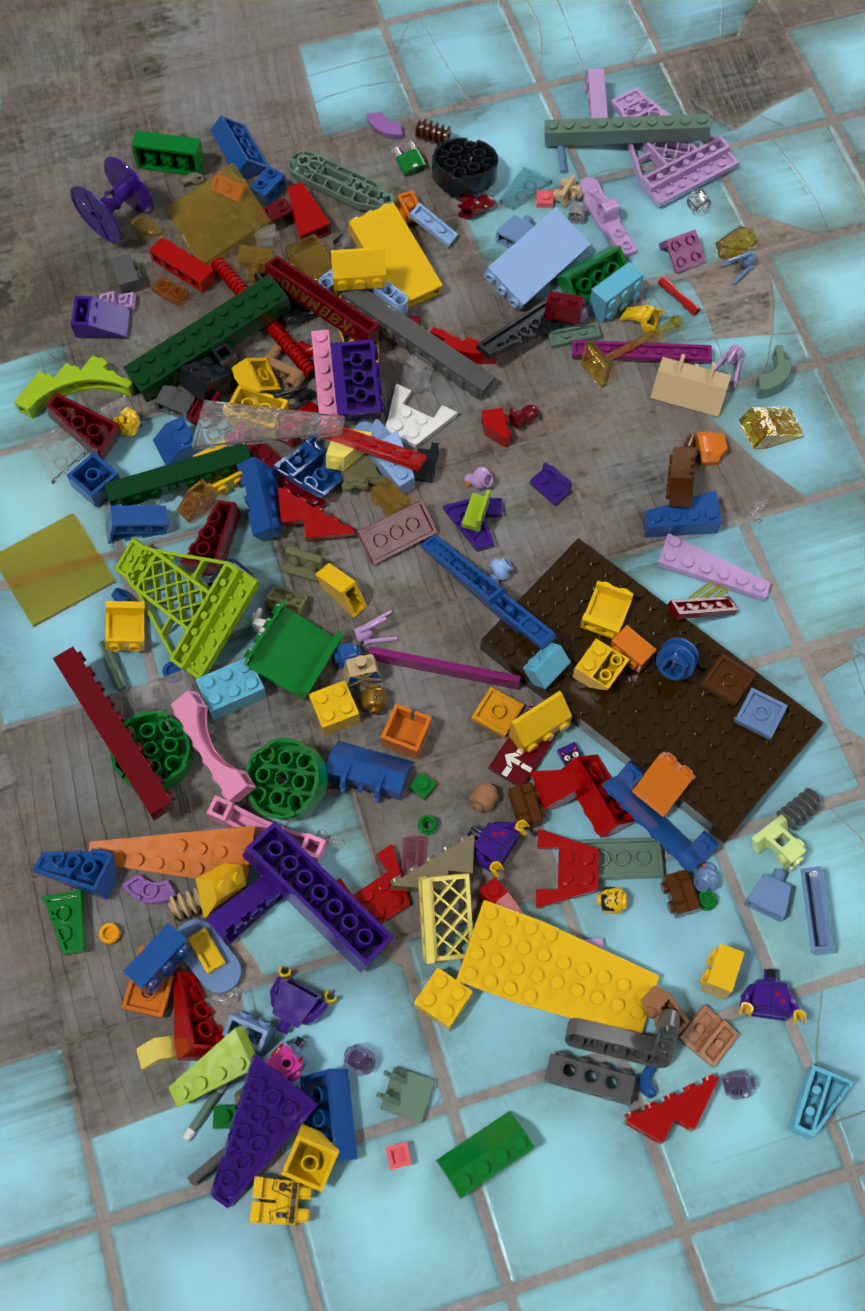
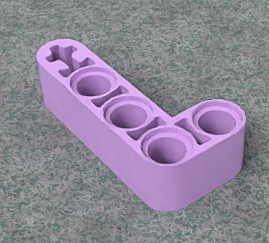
M587 69L584 89L588 94L589 118H608L604 69Z

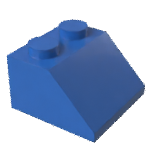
M183 416L166 423L153 439L165 465L192 458L193 455L199 453L198 445Z

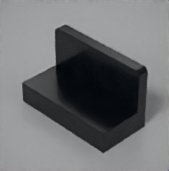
M434 442L431 443L430 450L417 449L418 453L427 455V459L419 471L413 470L415 481L433 483L439 454V443Z

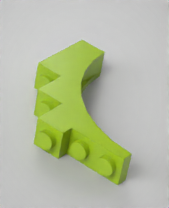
M92 355L81 370L77 366H71L66 363L55 377L39 371L14 403L18 412L33 419L46 407L56 392L66 396L86 390H109L132 397L135 390L130 379L123 378L113 370H110L105 359Z

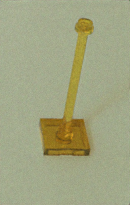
M678 315L672 316L669 322L607 355H604L595 343L589 340L585 343L581 366L598 386L603 388L607 386L612 367L611 360L671 328H679L682 325V319Z

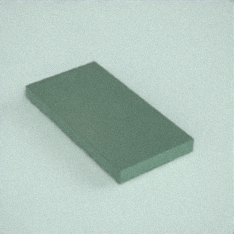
M652 837L582 839L579 841L599 849V880L657 879L664 877L662 847Z

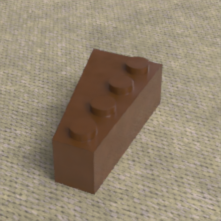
M674 447L673 454H670L668 476L670 477H667L666 499H669V507L692 508L696 447Z

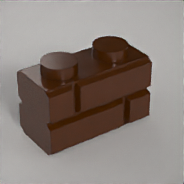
M529 782L509 788L508 795L516 821L525 820L530 825V827H524L523 829L542 825L543 818H546L543 806L539 807L537 801L540 799L539 792L536 788H533L532 783Z
M685 869L664 875L662 882H660L662 893L667 894L669 913L674 914L675 919L698 913L701 906L688 870Z

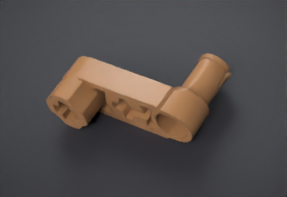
M273 344L268 353L263 355L262 358L267 357L274 375L285 380L283 384L288 390L300 387L306 378L305 374L295 367L276 360L282 352V348L277 344Z

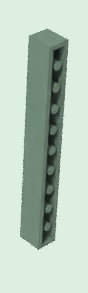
M710 114L545 120V146L709 141Z

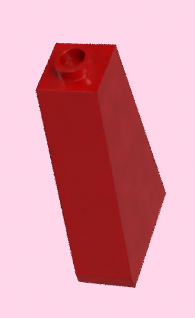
M303 182L288 187L289 203L293 209L292 214L301 247L331 234L329 220Z

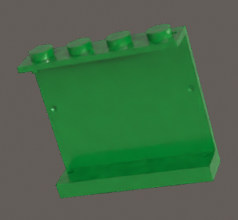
M284 599L281 604L277 603L274 607L272 619L268 617L265 621L263 633L258 632L253 641L256 643L254 647L247 649L244 654L246 660L243 665L304 701L344 634L337 630L335 635L332 636L286 608L285 603L287 599Z

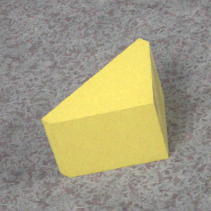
M174 1035L153 1038L136 1049L141 1070L177 1058Z

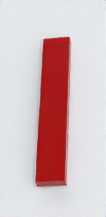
M328 422L320 432L321 438L416 471L421 469L427 459V455Z

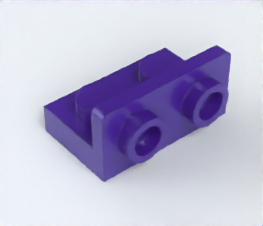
M547 462L543 464L542 470L529 482L534 489L554 506H557L571 493L572 484L570 480L565 476L563 477L554 466L549 465Z

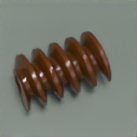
M427 118L423 122L420 119L415 129L416 138L421 137L422 140L427 139L428 142L433 141L434 144H441L449 140L451 136V126H448L447 130H445V124H442L441 128H439V122H436L435 126H433V120L427 124Z

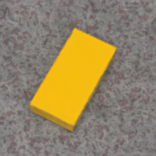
M206 927L187 938L208 975L226 965Z

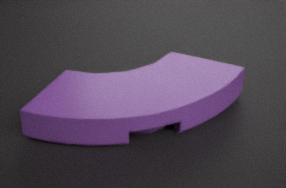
M382 112L366 114L367 121L374 131H378L388 138L403 139L400 122L388 120Z
M139 873L122 884L124 889L133 898L147 904L168 903L169 896H172L174 900L177 899V895L168 880L150 882Z

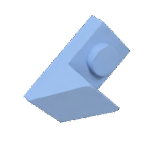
M362 418L355 427V430L372 432V437L380 440L391 434L378 419L372 424Z

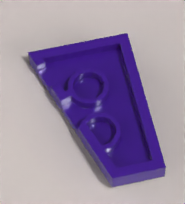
M470 499L443 505V511L476 551L494 547L485 517L480 532L462 527Z

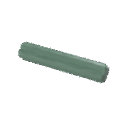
M105 640L100 641L99 646L117 690H125L127 684L114 652L105 650Z

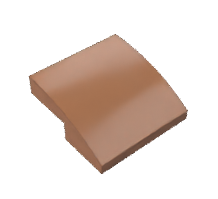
M702 1005L691 1018L688 1025L678 1035V1039L714 1068L740 1034L725 1020H721L706 1005Z

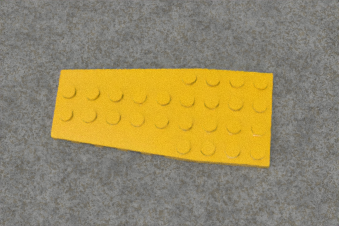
M484 900L456 980L520 1005L642 1034L647 1014L644 1012L645 1008L640 1000L653 986L657 985L659 975L543 921Z

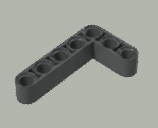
M673 1009L663 1010L660 1014L654 1036L584 1019L572 1018L567 1022L565 1042L574 1048L655 1068H665L670 1063L679 1035L680 1015Z

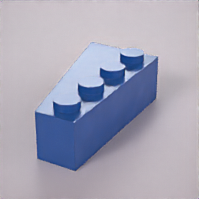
M256 457L237 464L238 471H242L243 476L240 479L241 485L245 486L247 493L244 496L245 503L251 511L248 512L252 535L263 542L282 535L277 472Z
M712 491L693 497L692 508L669 507V504L646 510L642 521L645 538L664 537L668 533L674 536L718 533L722 522L717 492Z

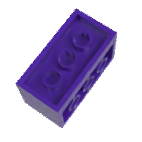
M373 339L330 343L338 422L356 421L362 418L365 420L380 418L381 413H384L383 398H379V395H382L381 380H377V378H380V365L375 361L378 360V346L374 345Z

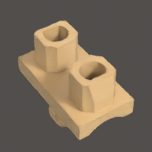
M574 174L569 179L562 178L560 181V189L562 190L555 189L553 192L554 201L561 202L562 208H566L571 200L580 199L583 195L581 186L576 183L577 176Z

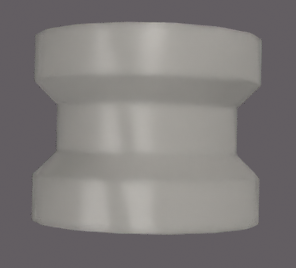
M580 202L572 203L568 213V220L574 224H580L584 221L586 206Z

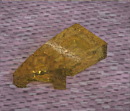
M144 212L130 220L132 227L141 236L162 235L159 227L154 221L151 222Z

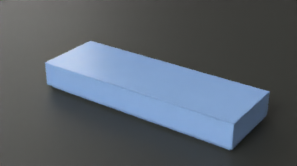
M420 202L409 214L412 220L447 248L458 236V233Z

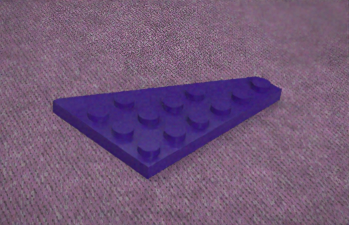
M256 1053L252 1056L210 1192L212 1198L227 1209L318 1106L313 1098Z

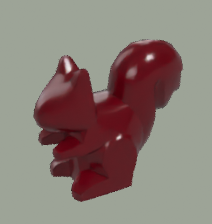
M460 194L458 201L462 203L458 204V207L461 209L458 212V217L471 220L484 209L492 208L495 205V200L488 194H482L478 198Z

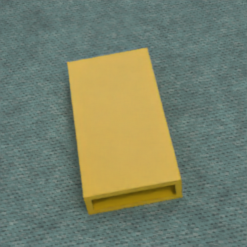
M394 202L383 204L379 209L370 210L365 215L350 220L348 232L358 249L384 247L386 280L407 295L408 309L441 294L443 287L441 281Z

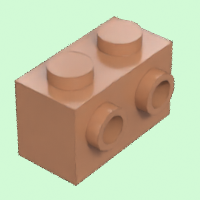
M653 986L640 1000L645 1008L644 1012L654 1020L655 1027H657L661 1012L665 1009H673L679 1013V1034L690 1022L672 995L656 986Z

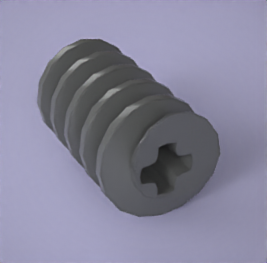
M805 788L804 792L798 794V797H794L792 801L776 812L777 817L783 815L787 819L788 827L796 830V824L801 826L803 824L802 819L805 821L809 819L808 814L813 816L815 814L814 810L820 811V798L814 790Z

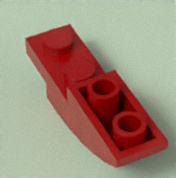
M434 326L430 333L476 364H495L497 361V356L488 359L476 349L479 343L476 339L467 336L462 341L459 337L452 336L443 329H438Z

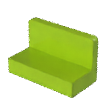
M486 490L485 496L472 493L462 522L463 528L480 532L490 502V490Z

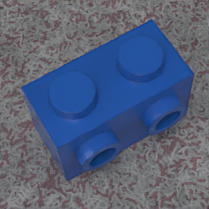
M268 166L251 183L249 187L251 199L264 206L269 205L286 187L285 174Z

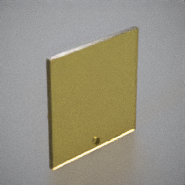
M234 163L167 207L168 212L194 256L206 265L271 222Z
M73 513L0 551V572L33 628L116 583Z

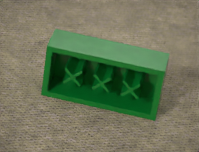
M136 130L131 147L137 169L188 175L193 172L202 174L205 159L199 138Z

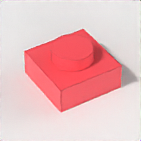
M537 190L536 208H553L554 191Z
M407 1142L385 1147L390 1170L412 1165Z

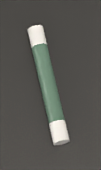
M226 1083L213 1090L182 1136L188 1142L191 1140L227 1087Z

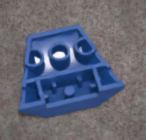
M314 433L289 456L277 462L273 468L288 481L315 496L324 497L343 481V477L339 470L326 468V454L324 453L326 450L324 447H320L316 440L318 437Z

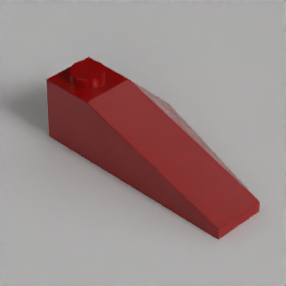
M176 970L174 972V1044L177 1059L182 1061H198L225 1036L222 1035L223 1029L221 1025H217L212 1016L214 1014L212 1007L208 1008L203 998L205 993L196 975L193 972Z

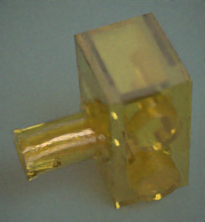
M240 244L237 262L241 268H249L247 282L251 284L254 282L255 284L254 273L260 270L265 271V263L274 258L276 254L272 248Z

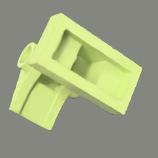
M780 815L751 838L752 847L758 854L766 848L772 849L776 853L777 861L783 865V870L786 871L789 868L792 871L804 860L802 856L806 852L805 845L799 838H794L787 832V819ZM783 839L787 844L782 847L776 840Z

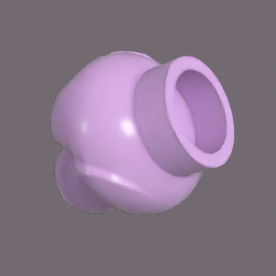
M478 467L473 474L468 473L464 476V483L467 488L471 486L476 489L488 488L493 484L494 480L493 475L485 467Z

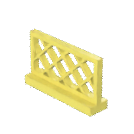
M469 874L418 877L423 960L427 964L435 963V961L464 958L465 953H459L455 948L463 939L469 944L473 932ZM457 879H464L465 887L460 893L451 887ZM434 881H442L447 885L439 895L433 891ZM449 888L457 894L450 905L442 898ZM459 898L466 902V908L461 914L453 908ZM439 900L448 906L440 916L434 909ZM450 909L459 915L452 925L443 919ZM461 919L467 922V929L462 935L454 929ZM441 920L449 926L442 937L436 933V926ZM452 930L460 936L453 946L444 940ZM443 941L450 949L445 955L438 956L437 948Z

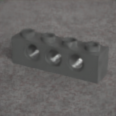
M558 1051L555 1054H550L544 1082L628 1106L630 1104L636 1077L631 1076V1072L623 1069H618V1072L610 1070V1066L597 1063V1066L588 1064L589 1060L576 1057V1060L567 1058L568 1054ZM571 1066L574 1069V1076H566L563 1068ZM592 1072L595 1075V1082H587L584 1074ZM613 1078L616 1081V1088H608L605 1083L606 1079Z

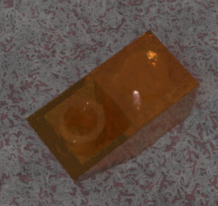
M201 479L188 489L177 511L188 523L217 502L214 490Z

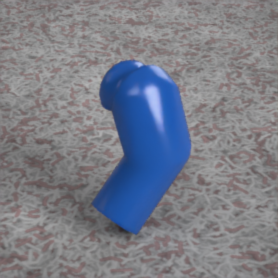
M646 1065L638 1078V1084L644 1096L653 1098L657 1091L653 1086L651 1078L656 1068Z

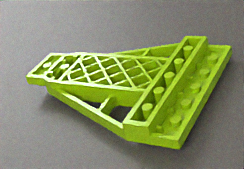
M133 537L114 570L127 579L130 587L136 591L141 602L145 603V609L171 656L169 660L180 669L188 671L196 679L209 673L261 582L235 563L150 548ZM181 557L198 560L200 563L194 574H192L177 563L174 558ZM209 563L223 565L211 588L201 581V576ZM163 566V573L158 574L160 567ZM175 574L176 582L174 583L170 581V575ZM181 575H183L187 579L182 580ZM164 577L165 585L160 587L159 578ZM153 581L154 589L149 590V587ZM187 583L188 592L183 593L182 585ZM173 587L177 588V595L172 596L171 588ZM165 590L166 599L161 600V591ZM200 593L201 602L196 603L195 594ZM189 596L190 605L185 606L184 597ZM178 599L179 608L174 609L173 601ZM151 603L168 616L164 626ZM191 609L192 618L186 619V610ZM175 622L186 630L176 648L168 636Z

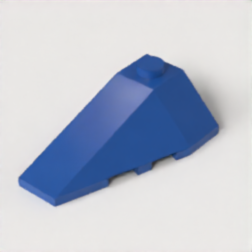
M91 849V851L75 850V852L64 853L63 851L41 853L32 871L69 887L82 890L92 896L107 900L116 883V856L114 853L101 849Z

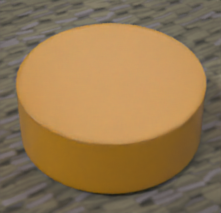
M106 923L99 930V938L106 945L117 943L121 937V931L114 923Z

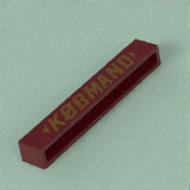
M275 256L265 263V277L270 274L284 293L355 341L373 339L374 343L379 340V323L279 256Z

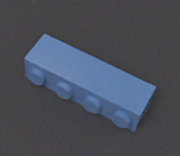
M821 866L802 868L800 871L811 952L814 955L835 954L824 870Z

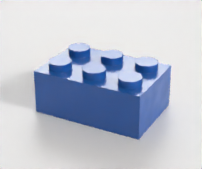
M167 923L125 968L123 973L147 996L151 993L155 994L160 989L161 982L166 977L172 976L176 971L178 963L185 961L190 956L192 947L180 932Z

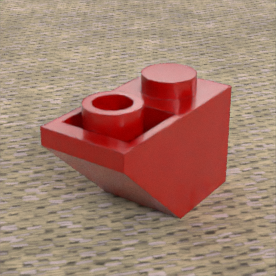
M503 407L482 410L481 422L484 435L505 448L509 447V440H512L511 429H507L508 416L504 414Z

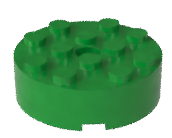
M148 711L136 714L123 723L124 727L129 726L135 735L132 738L134 743L139 742L144 749L143 757L145 759L149 757L155 767L152 769L155 775L160 774L165 783L162 785L165 791L177 786L187 776L193 763L194 751L190 737L184 732V726L179 720L164 712ZM155 750L152 755L149 754L150 751ZM110 751L111 762L117 774L128 787L134 790Z
M277 738L268 741L267 744L253 753L245 769L256 786L247 795L253 807L267 817L282 821L299 820L312 813L321 803L327 789V769L320 754L311 746L290 738Z

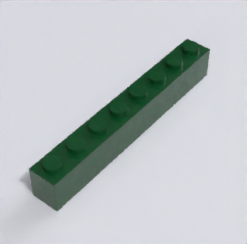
M242 442L104 483L111 506L118 504L123 506L141 504L151 499H158L161 496L175 494L181 490L192 489L201 484L227 478L239 472L237 464L250 459L251 456L246 443Z

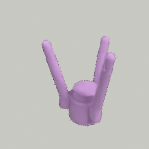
M732 345L729 351H726L723 357L716 363L714 369L715 371L725 359H727L728 363L737 362L733 388H736L740 366L743 361L741 357L743 349L738 345Z
M390 610L372 621L355 628L354 631L358 642H364L367 645L370 643L397 641L398 637L369 638L373 636L371 628L386 621V617L392 614V611Z

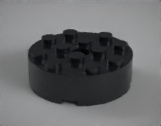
M454 138L442 142L435 148V152L432 155V178L443 191L473 196L489 190L496 182L498 154L488 143L478 139L477 142L468 141V138Z

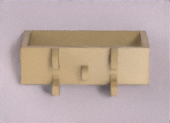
M685 354L681 355L680 361L662 357L650 398L719 417L731 375L714 371L715 362L712 363L711 370L699 367V364L691 365L684 363Z

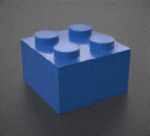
M94 452L66 475L71 486L95 507L108 497L104 483L120 479L119 473Z

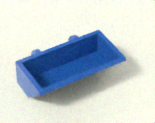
M338 740L329 754L326 769L328 780L340 783V792L345 793L347 786L357 788L360 793L363 790L374 793V802L379 803L381 796L401 801L413 761Z

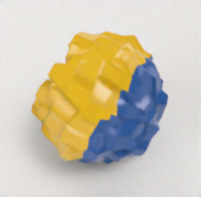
M129 407L120 412L123 415L113 418L114 422L120 425V433L126 437L136 435L143 426L141 416L137 411Z

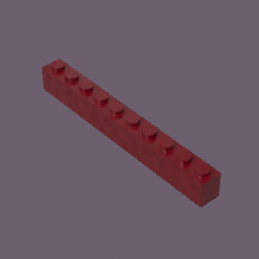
M71 647L52 658L152 819L155 821L174 809L175 806L172 801L175 798L169 789L165 791L162 787L165 783L160 774L155 775L152 769L155 768L149 757L147 759L143 757L142 753L145 751L140 743H134L132 738L135 735L129 726L125 728L122 724L125 720L119 711L115 713L113 710L114 702L110 696L105 697L103 694L106 690L100 680L97 682L94 680L93 677L96 674L91 666L86 667L84 664L87 660L81 650L77 652L74 647Z

